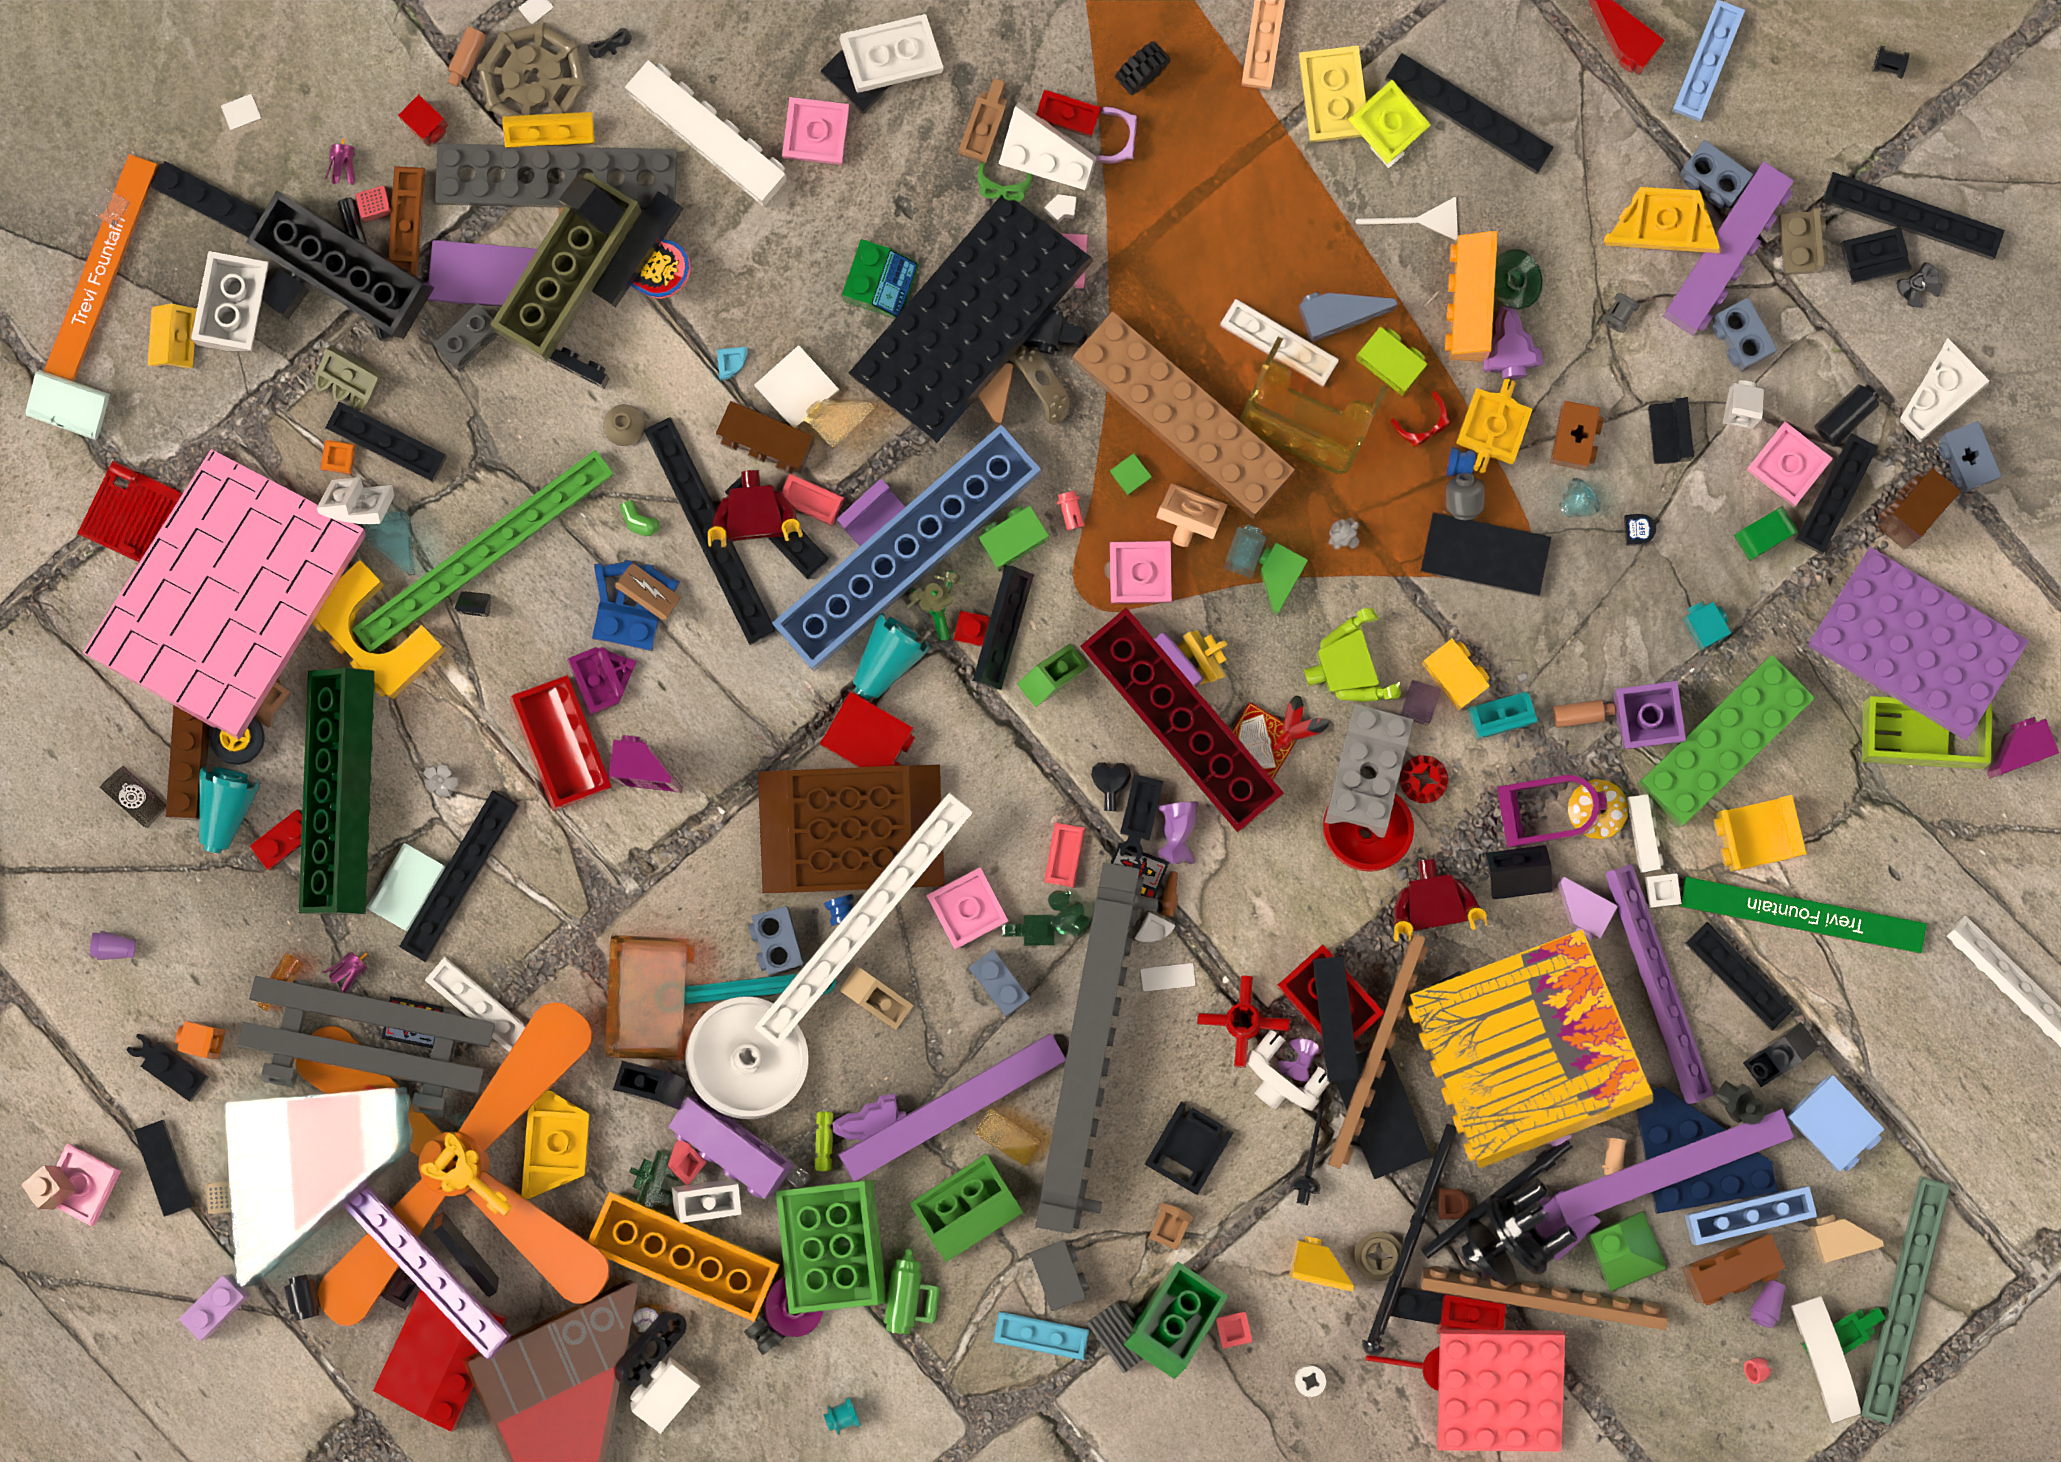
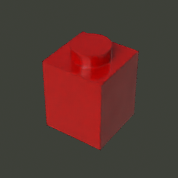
M419 94L398 114L400 120L427 147L432 142L437 143L446 134L445 128L448 124L445 119Z

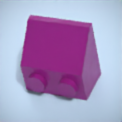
M2034 716L2011 725L2013 731L2004 734L1987 771L1989 779L2059 754L2046 719L2037 722Z

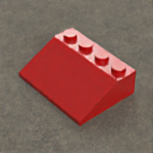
M420 1289L373 1391L422 1419L452 1432L457 1429L475 1391L462 1359L479 1350ZM483 1305L504 1328L509 1317Z

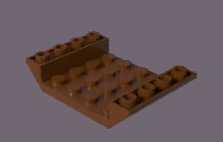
M940 764L758 772L762 893L868 890L940 804ZM943 849L911 888L945 886Z

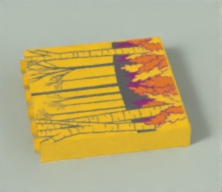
M1582 929L1410 995L1412 1005L1407 1008L1414 1024L1419 1022L1423 1032L1418 1035L1425 1051L1430 1049L1434 1060L1429 1062L1436 1078L1442 1077L1445 1087L1441 1088V1092L1446 1105L1453 1104L1457 1114L1452 1116L1458 1134L1464 1132L1468 1143L1463 1144L1469 1161L1475 1160L1479 1169L1653 1103L1652 1091Z

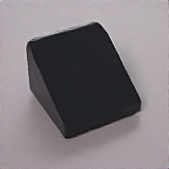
M463 591L456 602L455 610L463 615L487 617L490 613L491 595Z

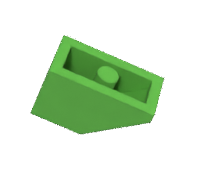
M1275 543L1273 549L1267 547L1258 562L1263 565L1260 574L1271 612L1278 616L1308 561L1278 543Z
M1071 643L1037 664L1017 685L1032 704L1037 707L1055 695L1089 666Z

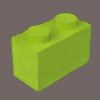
M1380 326L1357 354L1356 360L1403 397L1427 366V363L1423 361L1425 356L1414 347L1408 349L1400 342L1402 338L1390 328L1384 330Z

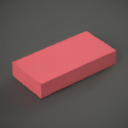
M789 474L781 491L795 510L832 527L845 501L844 497Z
M1055 822L1044 883L1074 888L1084 827Z

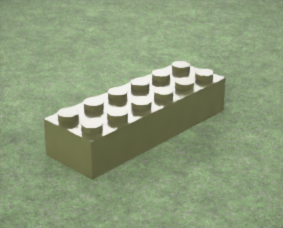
M587 172L582 179L598 186L625 211L624 215L608 236H606L565 206L490 324L495 333L546 363L642 212L638 202Z

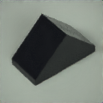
M578 176L574 178L558 199L559 202L606 236H608L625 213L598 186Z

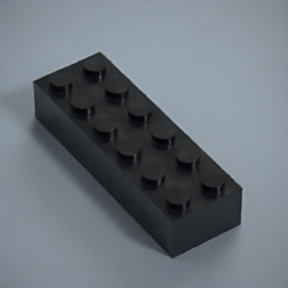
M276 191L246 243L385 332L402 339L406 337L435 288L290 195Z

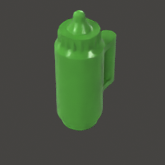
M910 1248L906 1250V1254L902 1259L895 1260L894 1268L891 1270L884 1323L887 1324L886 1331L910 1334L911 1327H914L915 1321L936 1323L941 1287L921 1284V1263L915 1261L913 1250ZM920 1289L928 1290L924 1317L916 1316Z

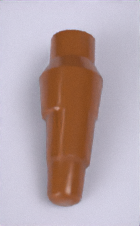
M1175 871L1169 873L1161 904L1163 907L1162 916L1174 917L1175 909L1178 906V895L1176 894L1178 873Z

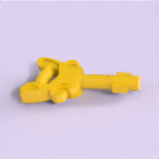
M449 1132L445 1137L446 1148L434 1162L422 1165L421 1172L434 1179L443 1180L441 1186L446 1192L464 1189L469 1186L488 1202L486 1206L495 1214L500 1212L503 1216H506L512 1209V1206L507 1203L508 1198L500 1191L495 1193L476 1177L479 1167L475 1163L479 1159V1154L472 1150L466 1151L460 1138L455 1133ZM457 1155L456 1167L449 1172H445L444 1168Z

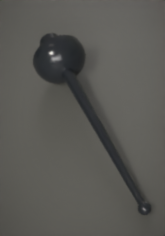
M1327 1087L1322 1092L1305 1175L1294 1178L1290 1185L1291 1189L1299 1191L1296 1203L1306 1206L1309 1204L1310 1194H1320L1321 1191L1319 1182L1311 1177Z

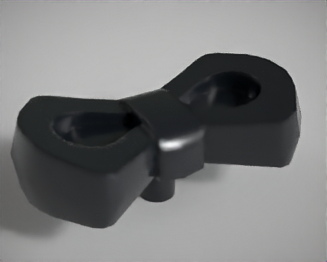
M621 28L605 40L591 42L588 46L590 55L593 58H602L608 51H611L612 55L617 54L616 47L627 46L631 42V33L626 28Z

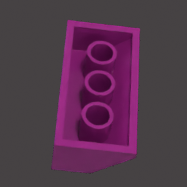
M622 735L621 740L613 739L609 771L610 778L625 787L682 793V785L659 756L640 737Z

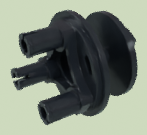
M1536 1179L1535 1182L1518 1194L1514 1192L1508 1197L1492 1194L1487 1197L1486 1209L1499 1235L1498 1238L1477 1219L1471 1218L1465 1222L1464 1229L1468 1242L1462 1246V1256L1480 1269L1482 1273L1481 1280L1486 1281L1493 1276L1499 1283L1507 1287L1516 1282L1515 1269L1506 1253L1507 1250L1531 1273L1541 1275L1547 1270V1263L1554 1259L1557 1253L1577 1241L1576 1233L1568 1224L1547 1238L1541 1237L1535 1228L1537 1224L1549 1218L1547 1211H1541L1544 1209V1206L1539 1201L1549 1196L1550 1193L1546 1185L1539 1179Z

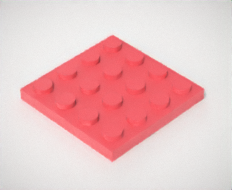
M1440 1330L1437 1449L1453 1451L1561 1452L1565 1356L1564 1331Z

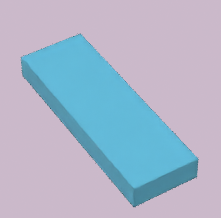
M999 1311L993 1342L1084 1360L1089 1329Z

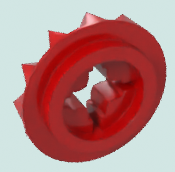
M1419 755L1413 757L1405 763L1401 770V789L1414 802L1421 804L1434 802L1447 789L1448 773L1444 764L1433 756ZM1427 767H1429V778L1437 784H1426L1420 792L1418 791L1420 781L1412 773L1422 775L1427 770Z

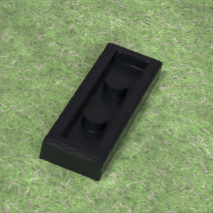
M165 1120L133 1130L163 1216L166 1217L193 1207L194 1203Z
M444 1211L435 1216L433 1233L486 1296L491 1297L497 1293L499 1277Z

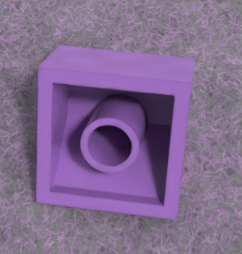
M1677 681L1615 690L1613 700L1616 720L1624 749L1686 742Z

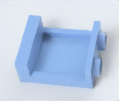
M1828 1075L1786 1115L1787 1121L1792 1126L1798 1128L1832 1164L1831 1167L1835 1171L1844 1169L1847 1172L1860 1160L1857 1155L1864 1148L1868 1151L1872 1149L1882 1139L1879 1134L1884 1130L1834 1075Z

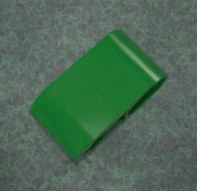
M1781 506L1733 536L1747 559L1751 561L1799 531L1785 508Z

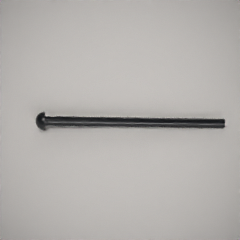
M1446 1124L1367 1340H1362L1363 1350L1371 1356H1377L1385 1349L1380 1344L1457 1130L1453 1125Z

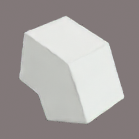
M1058 194L1044 207L1045 212L1057 224L1064 218L1074 219L1076 197Z

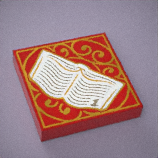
M1249 702L1232 732L1269 776L1274 779L1297 740H1292L1286 748H1280L1276 751L1274 746L1277 744L1276 739L1283 733L1284 722Z

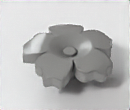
M441 762L438 768L435 765L427 766L423 772L426 776L424 780L425 788L429 792L436 790V794L442 797L452 794L451 790H454L460 783L459 777L451 775L453 771L449 764Z

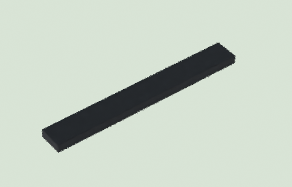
M671 417L644 429L653 451L749 645L776 633L777 631L733 542H729L726 538V546L722 547L721 540L716 539L712 541V546H708V531L712 528L713 516L717 510Z

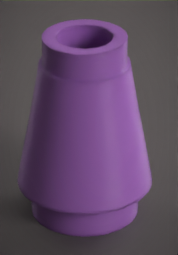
M102 930L100 933L93 932L90 957H97V960L134 958L136 940Z
M1768 1281L1750 1309L1752 1313L1750 1320L1761 1326L1773 1328L1775 1322L1778 1323L1780 1319L1786 1287L1779 1282Z

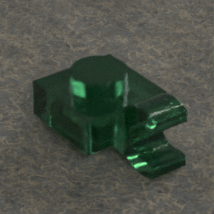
M1023 915V924L1002 925V937H1023L1024 946H1054V915Z

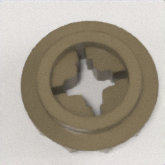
M1386 1232L1369 1233L1357 1243L1354 1254L1356 1266L1365 1277L1371 1280H1388L1390 1275L1392 1276L1402 1246L1394 1236ZM1377 1243H1380L1383 1253L1392 1255V1258L1382 1260L1380 1270H1378V1265H1376L1374 1259L1366 1258V1255L1376 1252Z

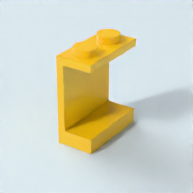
M1792 795L1730 810H1721L1716 813L1717 818L1714 819V827L1717 836H1722L1725 848L1721 849V856L1724 866H1729L1730 872L1806 855Z

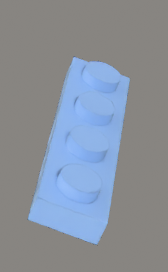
M1716 0L1673 107V112L1698 122L1701 121L1745 12L1744 9L1721 0Z

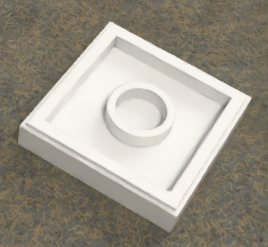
M799 345L754 385L784 420L796 429L839 392L837 386Z

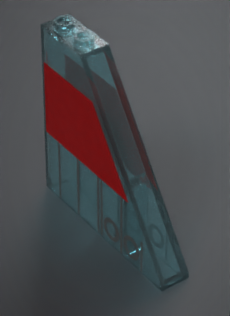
M388 1088L225 1103L236 1288L257 1285L411 1149L410 1143L413 1139V1130L409 1125L408 1112L411 1108V1100L407 1094V1088Z

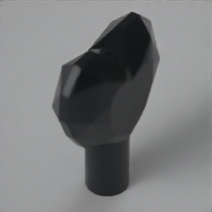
M1098 762L1092 767L1091 776L1093 782L1104 793V811L1116 812V797L1130 780V768L1125 763H1116L1110 766L1107 763Z

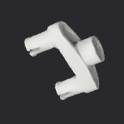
M1268 1030L1269 1032L1256 1049H1251L1247 1054V1064L1263 1080L1254 1094L1274 1110L1286 1098L1312 1111L1319 1103L1317 1099L1330 1083L1327 1082V1074L1320 1083L1318 1082L1325 1070L1318 1066L1303 1088L1294 1086L1270 1067V1059L1285 1040L1279 1035L1275 1042L1270 1045L1271 1040L1277 1033L1273 1030Z

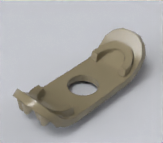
M1025 345L1019 347L1008 361L1013 362L1017 369L1020 368L1043 402L1042 407L1046 411L1048 423L1052 425L1059 424L1064 420L1069 411V397L1065 389L1036 349L1026 347ZM1036 372H1042L1048 377V386H1043L1036 380Z

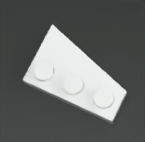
M1947 338L1936 360L1931 365L1927 375L1903 412L1900 422L1921 442L1989 384V380Z

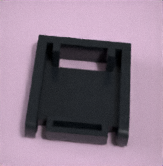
M1181 1101L1144 1165L1198 1195L1234 1132L1228 1129L1223 1139L1219 1138L1218 1134L1223 1128L1222 1124L1191 1107L1186 1117L1180 1115L1186 1107V1103ZM1166 1157L1193 1171L1187 1182L1161 1167Z

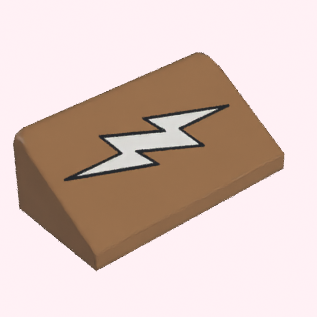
M631 564L615 584L617 589L662 620H666L681 598L635 564Z

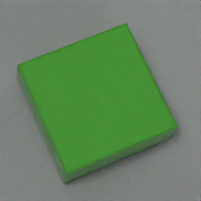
M1134 453L1110 470V474L1127 496L1152 479Z

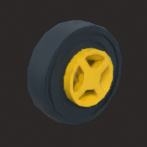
M254 716L240 740L217 727H211L209 736L211 748L217 757L226 763L236 765L248 763L259 755L264 746L265 734L263 726Z

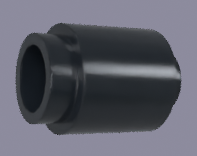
M307 1274L289 1278L290 1285L284 1286L290 1314H294L295 1321L318 1316V1308L321 1306L314 1279L308 1280Z

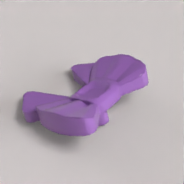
M1298 1038L1291 1040L1290 1045L1299 1054L1296 1062L1278 1061L1279 1069L1284 1075L1287 1074L1300 1082H1307L1310 1079L1308 1069L1311 1066L1313 1057L1321 1051V1048L1315 1042L1308 1039Z

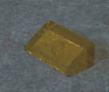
M989 1108L974 1133L1024 1166L1027 1165L1042 1141Z

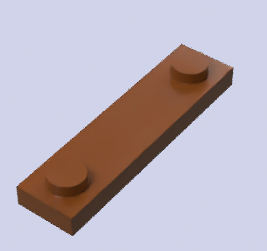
M394 166L388 258L418 277L426 170L421 167Z

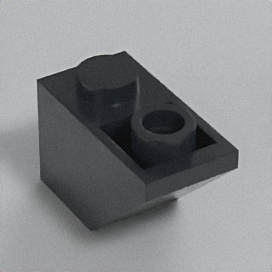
M1799 1022L1750 1056L1743 1064L1760 1087H1763L1803 1062L1819 1045L1802 1022Z

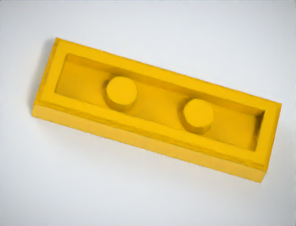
M593 112L502 116L505 148L595 143Z

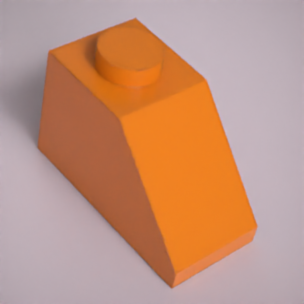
M184 1021V1025L179 1026L175 1038V1043L179 1044L177 1051L207 1059H219L226 1030Z

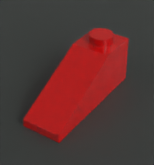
M1588 0L1615 57L1619 59L1618 63L1630 73L1636 72L1640 75L1660 50L1665 40L1615 1Z

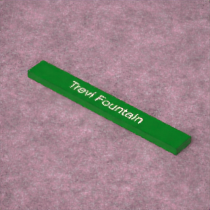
M1691 877L1684 878L1681 904L1679 906L1918 954L1922 953L1927 923Z

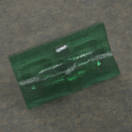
M657 1150L653 1162L643 1159L640 1169L631 1167L629 1173L636 1175L632 1187L641 1190L637 1201L649 1208H652L653 1205L668 1208L673 1194L671 1191L661 1188L664 1177L676 1181L680 1179L668 1167L671 1156L660 1150Z

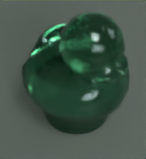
M1062 890L1053 891L1048 897V903L1053 910L1060 912L1057 916L1050 918L1052 928L1060 935L1071 934L1073 937L1078 938L1085 931L1091 919L1085 915V909L1081 902L1077 900L1069 902L1070 892L1065 893Z

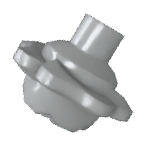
M1349 518L1347 521L1344 519L1336 521L1332 525V529L1329 530L1331 536L1329 544L1333 545L1336 550L1346 545L1350 548H1355L1360 541L1356 537V529L1359 527V523L1355 522L1353 518Z

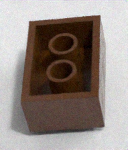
M1933 467L1926 473L1920 470L1917 475H1914L1897 492L1899 496L1891 503L1889 502L1879 513L1878 517L1882 520L1876 527L1904 550L1922 538L1961 491Z

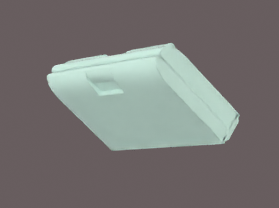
M39 370L35 373L25 415L96 440L101 431L110 394Z
M404 843L366 908L408 932L446 866Z

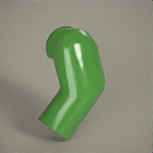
M633 500L619 505L630 531L645 537L659 531V521L654 517L647 518L639 515Z

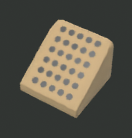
M241 1181L207 1183L208 1214L238 1212V1206L242 1201V1197H232V1194H241L242 1191L232 1192V1189L241 1188Z

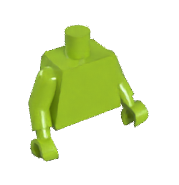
M1371 607L1356 612L1357 617L1352 616L1324 637L1320 642V650L1316 653L1319 665L1303 669L1308 687L1325 682L1328 693L1335 694L1342 701L1370 702L1382 700L1383 697L1384 700H1393L1401 695L1399 682L1386 688L1378 686L1379 681L1361 629L1362 624L1379 619L1375 610Z

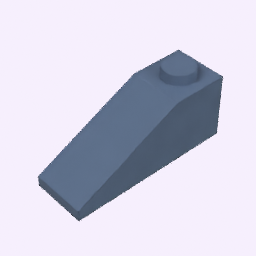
M1315 292L1303 298V303L1299 304L1298 310L1311 342L1392 312L1396 310L1397 302L1391 298L1326 293L1320 296L1319 292Z

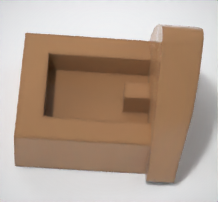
M1160 1203L1158 1209L1161 1211L1149 1238L1177 1250L1188 1224L1193 1223L1194 1217L1178 1207Z

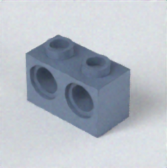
M1703 140L1679 174L1683 177L1682 181L1689 188L1693 190L1700 189L1708 195L1707 199L1718 208L1725 207L1726 209H1729L1753 176L1751 172L1706 140ZM1695 163H1705L1709 167V173L1705 175L1698 173L1695 169ZM1729 180L1734 186V191H1723L1719 181Z
M1749 297L1717 313L1712 319L1714 322L1712 324L1714 334L1718 340H1724L1729 349L1726 351L1730 363L1733 367L1738 366L1741 372L1773 356L1777 351ZM1735 316L1739 318L1742 322V328L1739 330L1732 329L1728 325V317ZM1742 344H1753L1756 348V355H1746L1742 350Z
M784 906L751 916L753 923L748 924L752 941H758L761 952L756 955L761 971L767 970V974L771 976L805 966L789 907ZM776 919L778 921L779 930L775 935L768 936L764 933L763 924L766 920ZM777 948H784L788 954L786 962L782 965H775L771 959L772 952Z

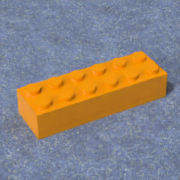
M614 1191L608 1193L588 1240L590 1244L601 1250L609 1260L753 1322L757 1321L765 1303L766 1295L781 1266V1263L686 1222L680 1223L670 1215Z

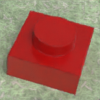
M960 611L954 641L982 647L990 617Z

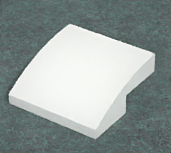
M360 477L331 480L317 506V511L321 515L343 522L381 524L395 496L392 485L363 488Z

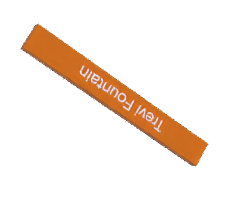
M131 154L128 155L44 369L45 372L75 381L151 188L150 186L159 166L156 163Z

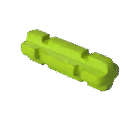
M820 1111L817 1113L816 1124H819V1129H816L815 1153H818V1157L815 1158V1169L817 1171H830L832 1169V1158H830L833 1145V1129H831V1125H833L834 1115L832 1112Z

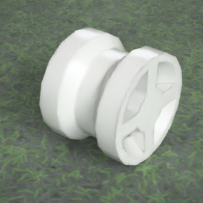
M1305 1365L1298 1369L1295 1374V1386L1303 1395L1308 1397L1318 1396L1325 1389L1326 1377L1317 1366Z

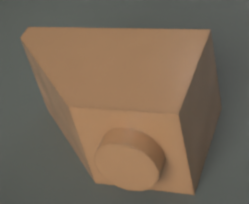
M1006 363L976 397L996 427L1003 425L1014 372L1013 364Z

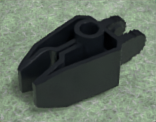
M1052 309L1022 345L1036 347L1037 351L1041 353L1054 354L1055 351L1062 352L1063 345L1081 347L1086 342L1088 336L1081 326L1069 324L1065 317L1062 316L1063 312Z

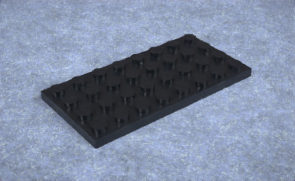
M1001 195L849 371V375L931 440L938 443L1090 266L1093 259L1016 200H1007Z

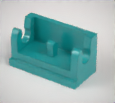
M1527 692L1467 708L1476 740L1530 726L1538 722L1530 695Z

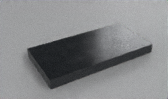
M1433 512L1420 572L1539 597L1552 537L1473 520H1459L1453 516Z
M1386 1048L1381 1060L1386 1061L1380 1079L1374 1077L1370 1089L1375 1090L1370 1107H1363L1360 1118L1365 1120L1361 1132L1357 1136L1374 1180L1431 1157L1389 1050ZM1370 1049L1356 1054L1359 1077ZM1359 1079L1335 1081L1346 1111Z

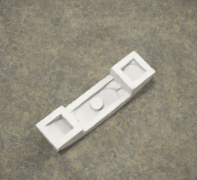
M1817 1296L1791 1305L1800 1334L1804 1338L1822 1390L1821 1395L1831 1423L1860 1414L1861 1410L1851 1375L1822 1297Z

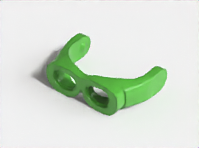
M980 162L977 180L980 186V194L983 197L995 199L1003 195L1005 199L1016 200L1017 202L1024 199V195L1031 187L1033 174L1027 173L1026 180L1021 183L1001 186L987 179L983 174L985 171L984 163Z

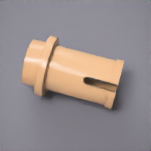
M1607 1138L1605 1165L1601 1167L1604 1169V1175L1625 1169L1623 1163L1627 1140Z

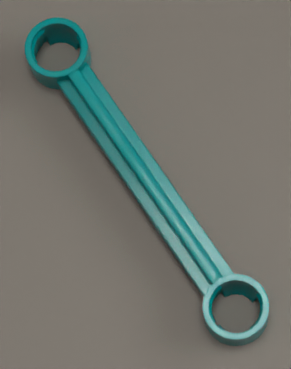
M797 974L684 987L674 982H665L657 987L654 993V1001L660 1010L673 1013L679 1011L687 1004L722 1001L737 997L782 994ZM837 977L832 981V983L829 985V987H827V989L822 993V995H827L835 989L837 985ZM670 986L677 988L681 995L679 1003L672 1006V1009L662 1006L659 999H662L663 992L670 989Z

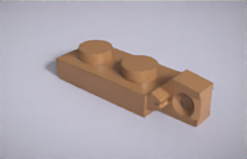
M993 78L989 92L982 91L980 97H977L958 150V155L987 164L1006 110L1007 100L1001 98L1005 82Z

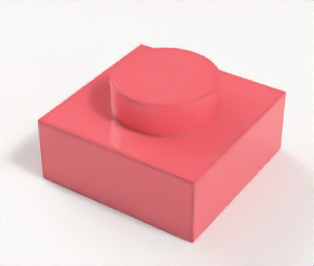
M1245 1311L1216 1318L1222 1349L1252 1342Z

